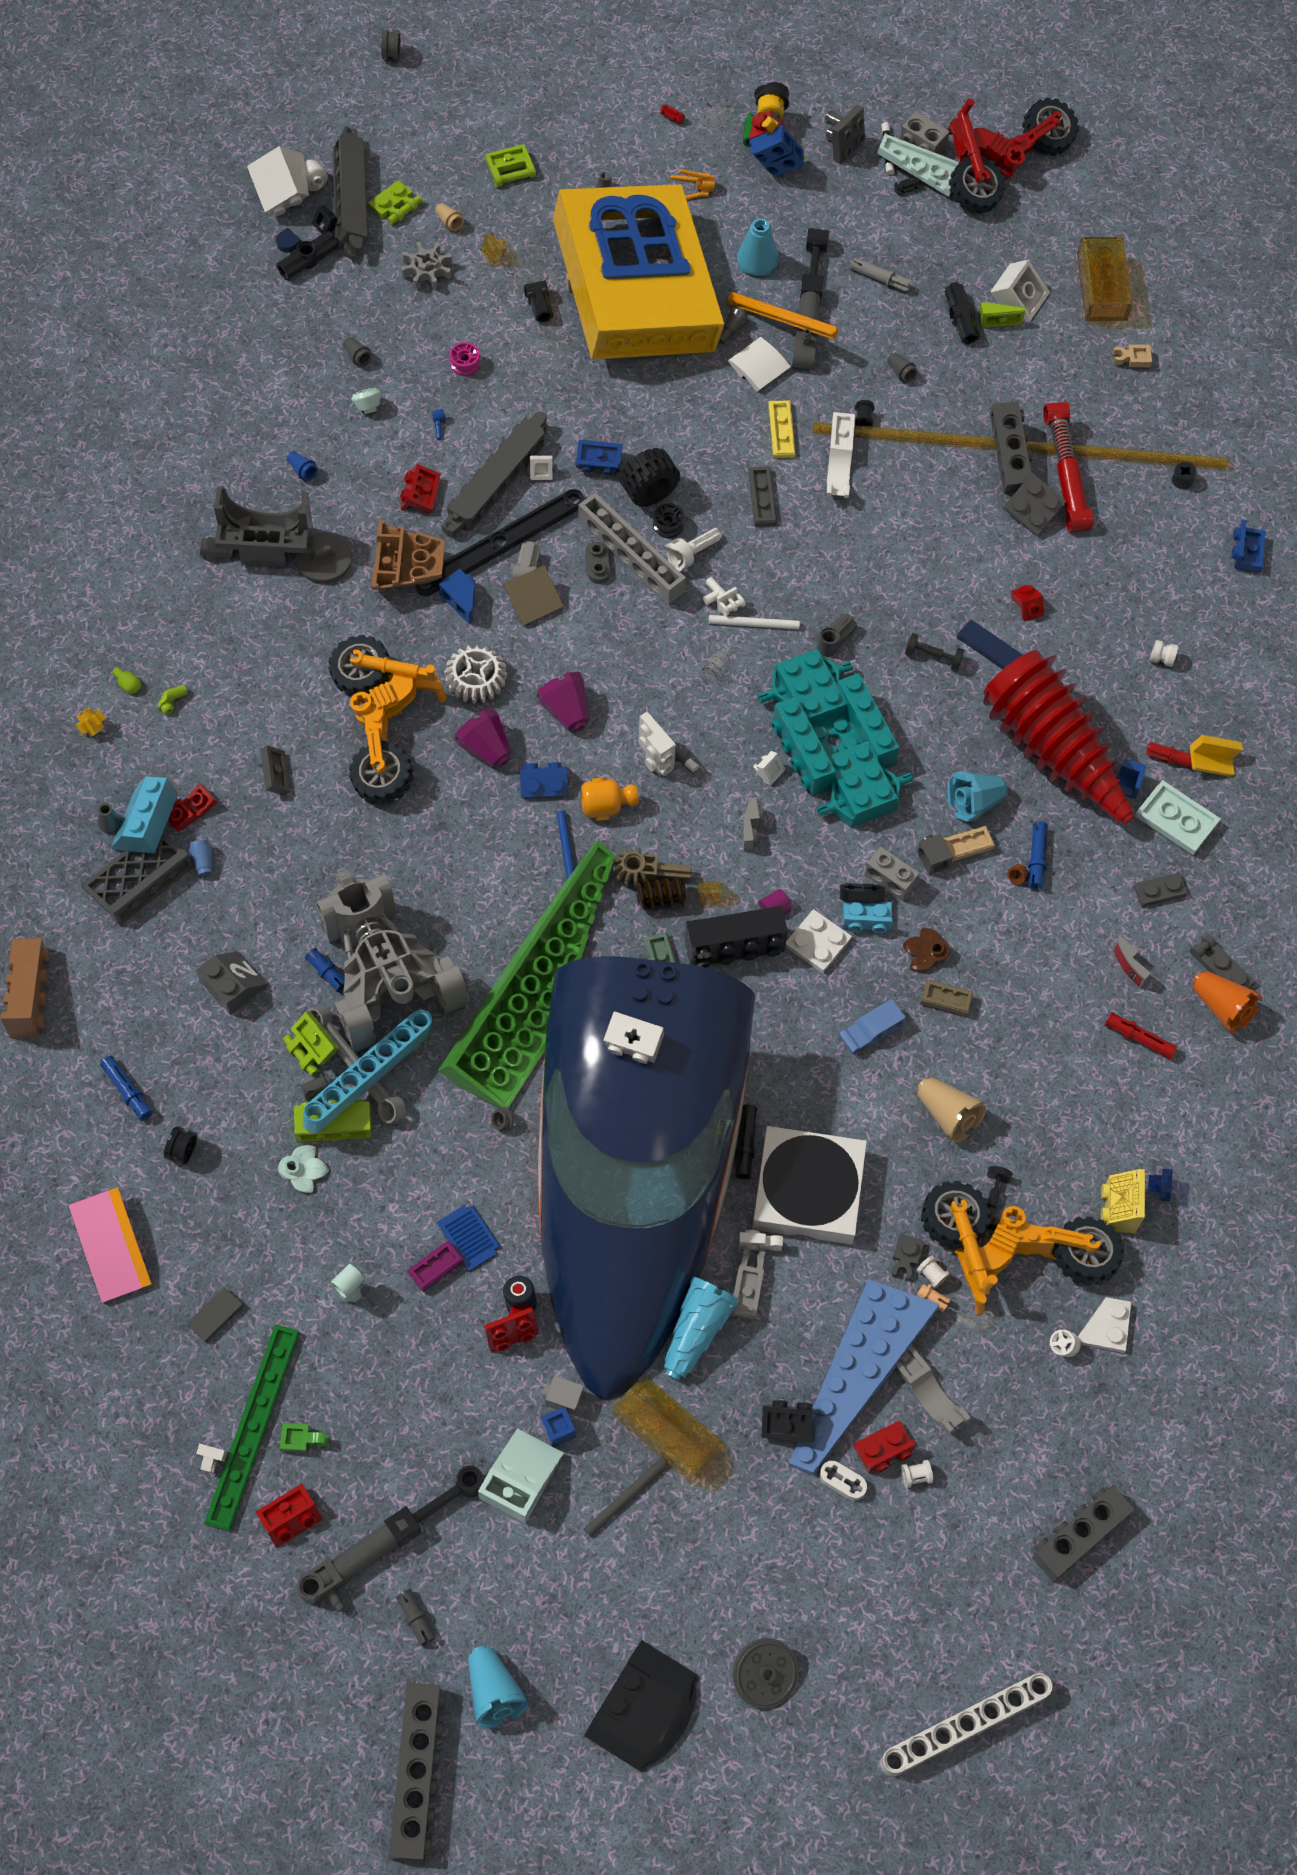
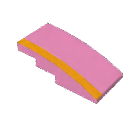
M118 1187L69 1205L102 1303L152 1284Z

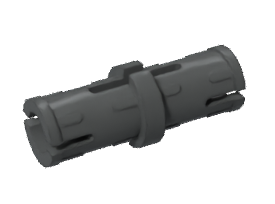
M408 1589L403 1591L408 1602H406L402 1593L396 1596V1600H398L407 1617L405 1619L408 1626L411 1625L419 1645L424 1646L427 1644L423 1632L430 1642L436 1637L425 1619V1611L420 1609L412 1590Z

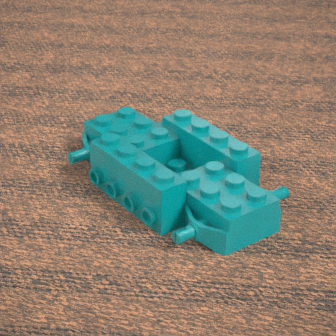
M816 649L777 663L775 669H773L771 689L765 693L758 694L757 697L760 704L770 700L777 702L774 707L771 727L775 734L779 733L782 739L781 746L783 751L790 754L792 768L795 772H799L803 789L805 791L808 790L811 797L831 790L830 802L816 807L819 817L832 812L833 815L835 814L843 823L851 828L896 811L899 804L901 785L913 782V776L908 772L898 777L886 769L896 765L900 747L860 674L857 673L839 680L841 674L853 670L851 662L848 661L841 665H835ZM835 737L841 743L834 746L828 742V739Z

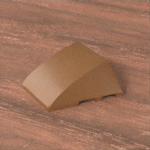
M379 519L372 590L416 586L442 578L445 540L420 532L414 534L405 531L402 526L395 528L386 525V521Z

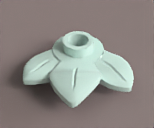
M311 1145L296 1148L291 1156L282 1158L278 1165L280 1176L285 1180L291 1181L294 1189L303 1193H312L314 1188L313 1180L324 1177L329 1172V1169L323 1161L314 1158L316 1147ZM287 1165L295 1166V1170H289Z

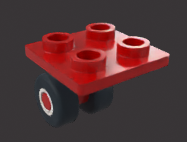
M514 1276L506 1281L503 1287V1294L509 1315L484 1326L491 1353L494 1351H505L510 1345L520 1341L528 1342L539 1334L534 1312L537 1306L533 1283L527 1277Z

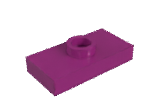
M446 1241L409 1268L407 1273L423 1293L461 1265L464 1260L451 1243Z

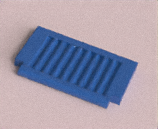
M464 1205L436 1222L447 1240L463 1258V1264L468 1272L496 1256L495 1250L501 1247L474 1206L467 1209Z

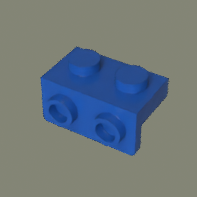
M578 440L575 465L580 467V471L593 472V469L602 470L601 473L615 474V471L620 472L623 444Z
M1242 520L1240 526L1235 527L1233 533V540L1236 541L1231 554V559H1235L1234 568L1261 572L1263 568L1266 531L1246 528L1247 520Z
M562 762L548 763V767L538 768V763L524 764V768H520L521 797L568 795L567 767L562 766Z

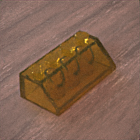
M647 1376L631 1387L613 1407L612 1416L659 1457L664 1458L690 1484L696 1480L726 1445Z

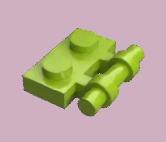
M397 180L369 201L368 208L382 219L390 215L387 218V222L393 225L396 222L402 221L405 218L404 216L410 211L414 212L418 209V205L423 200L419 195L411 198L413 197V191Z
M305 1012L290 1028L295 1037L293 1038L291 1034H288L282 1040L287 1045V1051L291 1055L294 1054L299 1060V1066L302 1070L307 1071L313 1077L319 1072L318 1068L314 1065L315 1061L318 1065H324L339 1049V1046L311 1012ZM302 1045L307 1049V1051H308V1054H307V1055H306V1053L303 1051Z

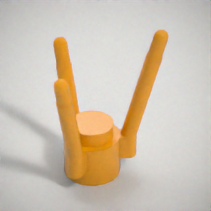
M680 169L679 173L689 176H670L671 179L696 182V189L701 192L685 196L686 200L709 197V192H714V175Z

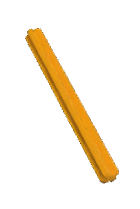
M732 292L727 299L728 303L732 306L740 307L804 330L808 329L812 333L830 339H835L839 334L838 327L735 292Z

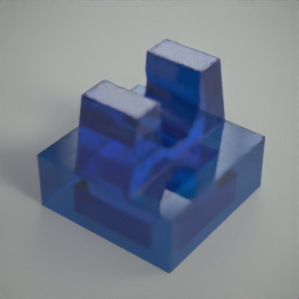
M1162 1168V1175H1149L1148 1191L1160 1193L1161 1201H1171L1173 1169Z

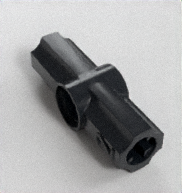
M326 231L312 241L300 242L297 250L276 263V267L284 279H289L303 269L315 267L318 262L317 260L338 248V242L330 231Z
M953 282L945 287L950 319H953L951 321L953 325L956 324L961 342L971 344L980 338V332L975 321V308L973 303L968 301L963 284Z

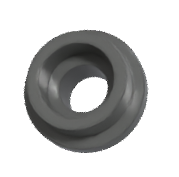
M500 1107L492 1113L491 1124L498 1131L507 1132L513 1127L514 1115L509 1108Z

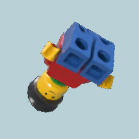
M778 82L759 86L754 92L758 112L755 116L749 112L748 117L745 118L743 144L746 147H750L751 153L772 176H778L802 167L803 160L806 157L804 156V149L795 139H792V135L781 121L784 111L789 107L788 87Z

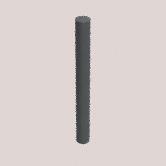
M661 1457L593 1519L584 1528V1531L591 1537L668 1466L666 1460Z

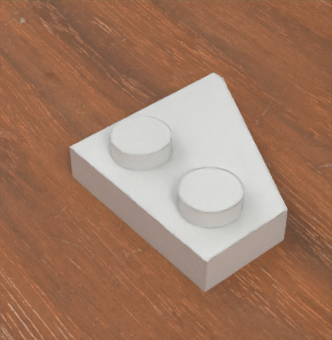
M1106 1297L1078 1337L1081 1345L1125 1353L1131 1302Z

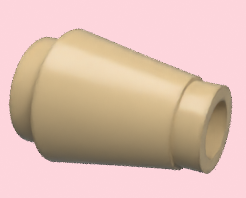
M444 203L437 205L435 212L448 230L457 231L463 226L464 218L461 212Z

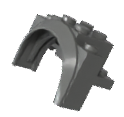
M224 486L217 487L214 505L217 520L216 548L239 550L241 564L253 566L287 567L289 553L307 554V547L311 545L313 531L308 492L302 491V503L294 510L282 513H264L236 504L230 499Z

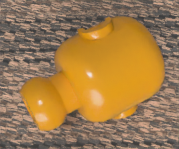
M606 777L592 778V781H587L581 786L583 813L588 818H596V821L609 820L610 816H615L621 811V805L626 804L632 807L639 804L638 788L634 784H629L625 788H619L618 783L613 779H606Z

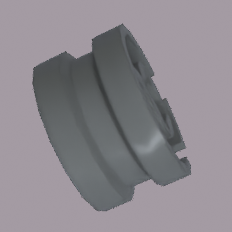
M383 30L381 37L382 59L390 57L393 60H399L401 48L400 31L394 30L389 32V30Z

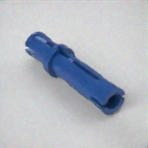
M1038 821V827L1037 822L1033 823L1031 860L1028 862V869L1030 870L1028 887L1032 890H1038V885L1040 890L1043 889L1044 871L1047 869L1045 854L1048 824L1042 821Z
M112 1055L105 1057L100 1062V1066L122 1094L124 1103L131 1107L140 1121L150 1118L153 1110L143 1099V1093L140 1089L135 1088Z

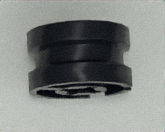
M672 503L658 506L653 513L654 531L663 538H674L681 534L684 527V513L682 509Z
M175 1126L170 1133L172 1135L171 1139H167L164 1158L169 1161L176 1160L178 1164L186 1165L196 1147L197 1132L191 1130L186 1132L184 1128Z

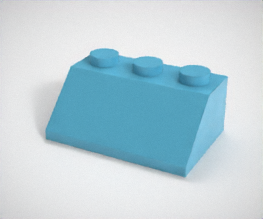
M146 776L135 788L111 848L113 850L155 853L178 796L177 791L167 778Z

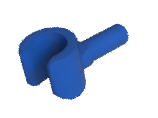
M438 409L432 413L437 440L442 439L441 422L446 421L444 410Z

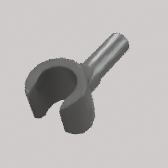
M600 173L599 182L595 188L610 187L612 176L605 179L606 173Z

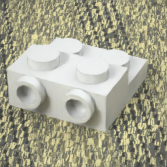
M645 712L640 716L638 738L640 746L646 751L645 764L650 771H655L659 776H666L674 768L676 744L652 716Z

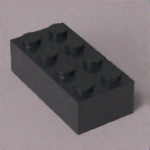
M782 906L686 921L685 946L689 964L707 968L710 964L714 963L727 965L738 959L751 961L758 956L767 955L775 957L780 955L781 952H785L788 930Z

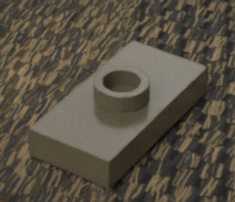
M927 979L920 1004L968 1016L974 992Z

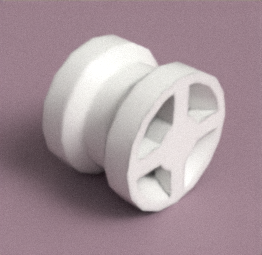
M1055 1331L1050 1338L1051 1349L1058 1355L1073 1357L1080 1350L1081 1342L1079 1337L1070 1331Z

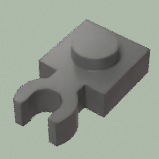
M904 1234L899 1235L892 1258L899 1261V1263L893 1267L892 1277L896 1276L898 1270H904L906 1272L905 1281H909L912 1274L910 1265L917 1267L924 1244L923 1240Z

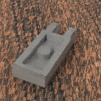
M744 1248L733 1295L739 1299V1303L730 1316L755 1321L764 1269L762 1268L765 1252H759L756 1261L757 1268L747 1266V1261H749L750 1249Z

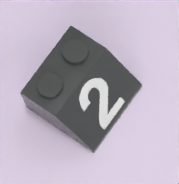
M238 951L215 955L196 970L199 982L229 1015L268 986V983Z

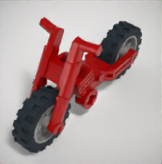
M971 98L967 99L957 113L958 118H954L947 128L950 131L949 135H953V143L959 160L949 180V186H951L949 191L951 195L953 194L954 201L958 202L962 209L966 208L971 213L978 212V214H982L984 211H991L1005 194L1006 183L1004 181L1014 175L1024 162L1025 155L1035 149L1036 151H1042V154L1045 155L1048 153L1056 155L1057 153H1063L1071 146L1077 138V132L1079 131V126L1077 125L1078 118L1074 116L1075 112L1072 108L1069 109L1068 105L1065 102H1059V99L1054 98V100H1051L1050 98H1045L1043 101L1040 99L1031 106L1024 116L1025 120L1022 123V128H1024L1023 134L1008 140V138H1004L1003 134L1000 135L999 131L994 133L985 128L973 129L968 112L975 102ZM1057 132H1061L1063 135L1060 137ZM984 189L990 191V194L987 195Z

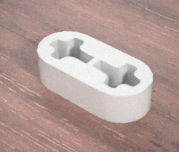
M828 1461L823 1464L820 1470L822 1483L852 1501L862 1499L867 1490V1483L863 1477L836 1461ZM835 1468L837 1470L836 1475L842 1478V1481L836 1477H833L831 1480L828 1479V1473L825 1470ZM847 1481L850 1484H854L856 1481L860 1484L859 1489L862 1491H856L853 1494L850 1492L851 1487L844 1482Z

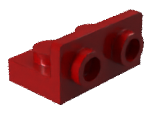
M416 464L412 470H408L404 477L406 486L399 498L402 501L400 509L405 511L408 506L430 514L434 507L441 474L420 464Z
M899 1420L854 1443L853 1447L868 1473L874 1470L876 1473H880L890 1467V1462L896 1459L901 1462L913 1455L912 1451L917 1444L914 1440H910Z
M303 1484L298 1485L256 1511L275 1547L289 1542L292 1538L322 1520L316 1505Z

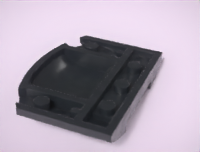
M641 1640L602 1706L597 1711L584 1736L639 1772L646 1770V1766L662 1759L684 1732L695 1705L696 1681L698 1682L697 1674Z

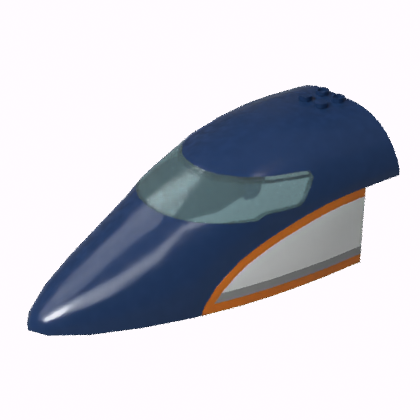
M601 956L569 962L559 967L554 975L546 1031L538 1149V1211L542 1254L551 1303L566 1352L585 1387L604 1401L622 1395L631 1388L654 1363L676 1327L692 1277L699 1278L703 1271L720 1222L729 1188L742 1114L755 993L747 985L734 977L709 968L640 958ZM613 1012L664 1028V1037L654 1063L647 1061V1064L633 1060L631 1055L623 1053L620 1056L607 1050L608 1048L605 1047L603 1040ZM634 1035L632 1039H629V1043L633 1044L634 1040L638 1041L637 1036Z

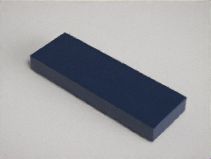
M972 619L957 634V639L1002 670L1023 655Z

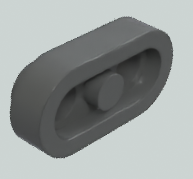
M592 542L585 550L587 576L591 582L601 584L606 582L610 576L608 549L601 542Z

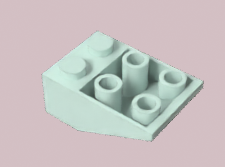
M517 1428L478 1490L479 1499L526 1524L564 1453Z

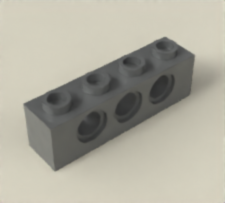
M1019 401L992 404L990 411L1004 493L1016 492L1031 473L1035 474L1034 469L1030 468L1029 462L1032 461L1031 450L1027 449L1026 446L1028 432L1027 429H1023L1024 410L1020 409ZM1011 425L1014 429H1008L1005 426ZM1009 445H1014L1018 449L1013 450L1009 447ZM1018 465L1021 467V470H1016L1012 466Z
M1114 1485L1108 1490L1104 1487L1098 1490L1091 1497L1094 1500L1092 1504L1088 1507L1085 1504L1081 1505L1072 1514L1075 1518L1069 1524L1063 1521L1053 1530L1056 1535L1048 1541L1045 1537L1034 1547L1037 1552L1033 1555L1032 1559L1053 1583L1135 1510ZM1100 1509L1104 1511L1107 1519L1099 1520L1095 1516V1510ZM1075 1527H1084L1087 1531V1537H1080L1076 1533ZM1056 1544H1065L1068 1548V1554L1059 1553L1056 1549Z

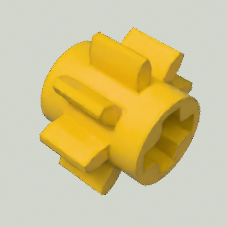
M89 707L77 715V719L80 722L75 726L81 734L88 732L90 736H93L105 727L102 721L106 718L100 709L93 711Z

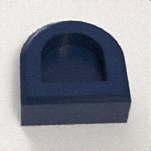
M286 228L276 236L277 248L282 252H291L302 242L289 228Z

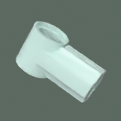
M348 1264L330 1283L345 1303L357 1302L362 1297L360 1290L365 1278L353 1265Z

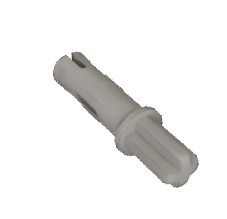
M857 257L854 258L850 267L852 271L885 283L886 287L892 286L904 292H908L912 284L911 280L895 274L893 270L890 272Z

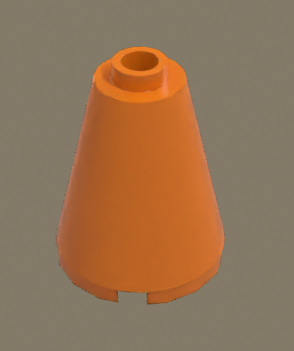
M1210 971L1198 973L1193 980V990L1231 1034L1237 1033L1235 1029L1239 1025L1241 1029L1248 1025L1259 1010V1007L1256 1006L1257 1001L1260 1000L1262 1002L1263 999L1262 995Z

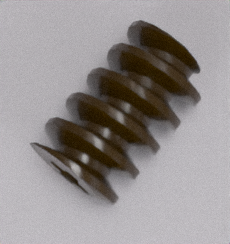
M677 877L673 878L671 885L669 880L665 878L662 886L658 879H655L652 887L648 880L644 881L643 887H641L639 881H636L637 903L641 905L643 911H646L648 903H650L653 910L656 909L657 903H660L662 909H665L666 902H669L671 907L674 908L676 901H679L681 907H684L686 901L684 877L681 884Z

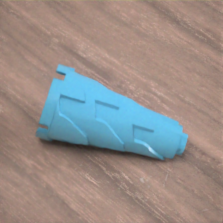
M692 1277L680 1310L682 1311L673 1331L674 1337L666 1354L664 1368L667 1369L666 1375L678 1381L681 1377L686 1378L688 1373L697 1364L704 1350L707 1351L718 1330L721 1331L730 1314L739 1303L738 1298L725 1290L718 1289L717 1286L707 1281Z

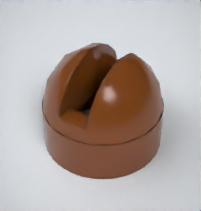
M1021 864L1013 865L1007 872L1009 881L1016 885L1022 884L1028 876L1027 868ZM1019 871L1021 872L1020 878L1016 876Z

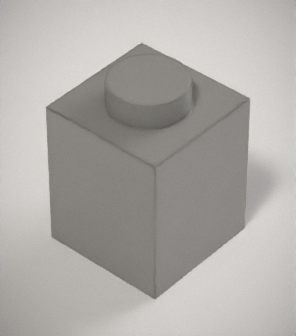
M554 1375L552 1383H546L542 1397H545V1406L556 1410L565 1406L568 1414L575 1416L584 1393V1386Z

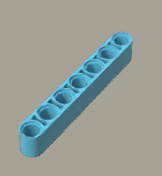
M416 1010L313 1098L304 1108L303 1127L311 1133L323 1130L427 1039L432 1023L430 1013L425 1010ZM415 1024H423L424 1026L419 1027ZM403 1038V1039H406L407 1041H406V1042H402V1041H400V1040H398V1039ZM385 1053L390 1055V1057H383L381 1054ZM364 1069H371L372 1072H365ZM347 1084H353V1085L356 1086V1087L349 1088V1087H347V1086H345V1085H347ZM333 1099L336 1100L337 1103H330L328 1102V1100ZM311 1115H317V1116H319L320 1118H319V1119H312V1118H310L309 1116H311Z

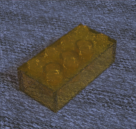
M1081 237L1077 259L1085 321H1128L1132 307V297L1124 238Z

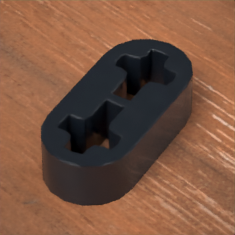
M845 883L840 886L839 898L846 902L881 903L885 900V887L876 884Z

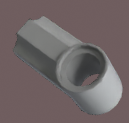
M527 541L521 545L518 562L513 567L512 580L538 568L541 547L535 542Z

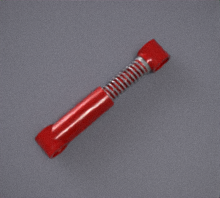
M1067 401L1045 403L1043 417L1045 424L1051 427L1055 443L1054 446L1058 460L1056 467L1063 499L1066 501L1064 505L1068 532L1091 530L1093 527V515L1087 505L1079 463L1075 459L1072 442H1070V432L1068 429L1070 421L1069 403Z

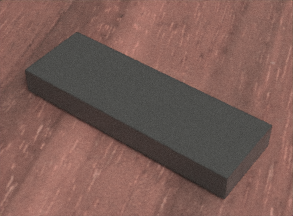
M770 466L749 467L748 476L754 526L776 525L777 518Z

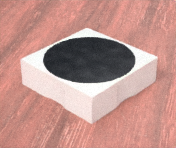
M767 1126L752 1230L785 1235H806L818 1240L852 1245L856 1231L866 1141Z

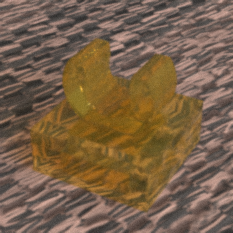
M493 233L486 234L480 250L489 264L492 265L498 263L500 256L505 254L503 247H507L508 244L504 239H497Z
M721 881L697 882V892L702 893L700 896L702 904H705L707 895H713L714 904H718L719 896L717 893H722Z

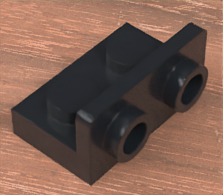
M772 1400L771 1405L763 1406L761 1438L814 1442L816 1415H820L821 1409L812 1408V1403L798 1402L796 1407L788 1406V1401Z

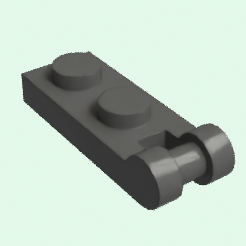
M1207 934L1201 939L1199 945L1195 944L1190 948V954L1208 971L1247 988H1250L1255 983V980L1217 944L1211 935ZM1209 950L1212 955L1208 957L1205 951Z

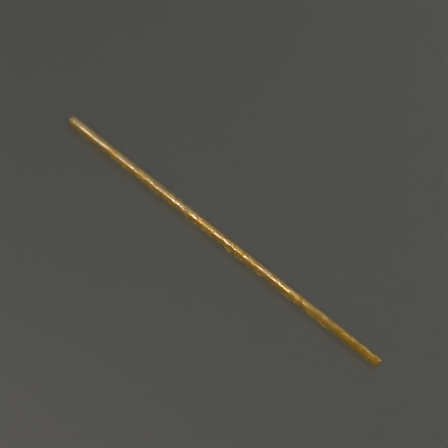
M813 422V433L831 434L832 423ZM854 425L855 437L996 449L994 437ZM1030 440L1026 442L1027 449H1030L1031 452L1057 454L1054 446L1055 443ZM1072 444L1074 456L1166 464L1189 462L1194 466L1224 469L1228 466V458ZM1009 445V447L1013 450L1018 449L1014 445Z

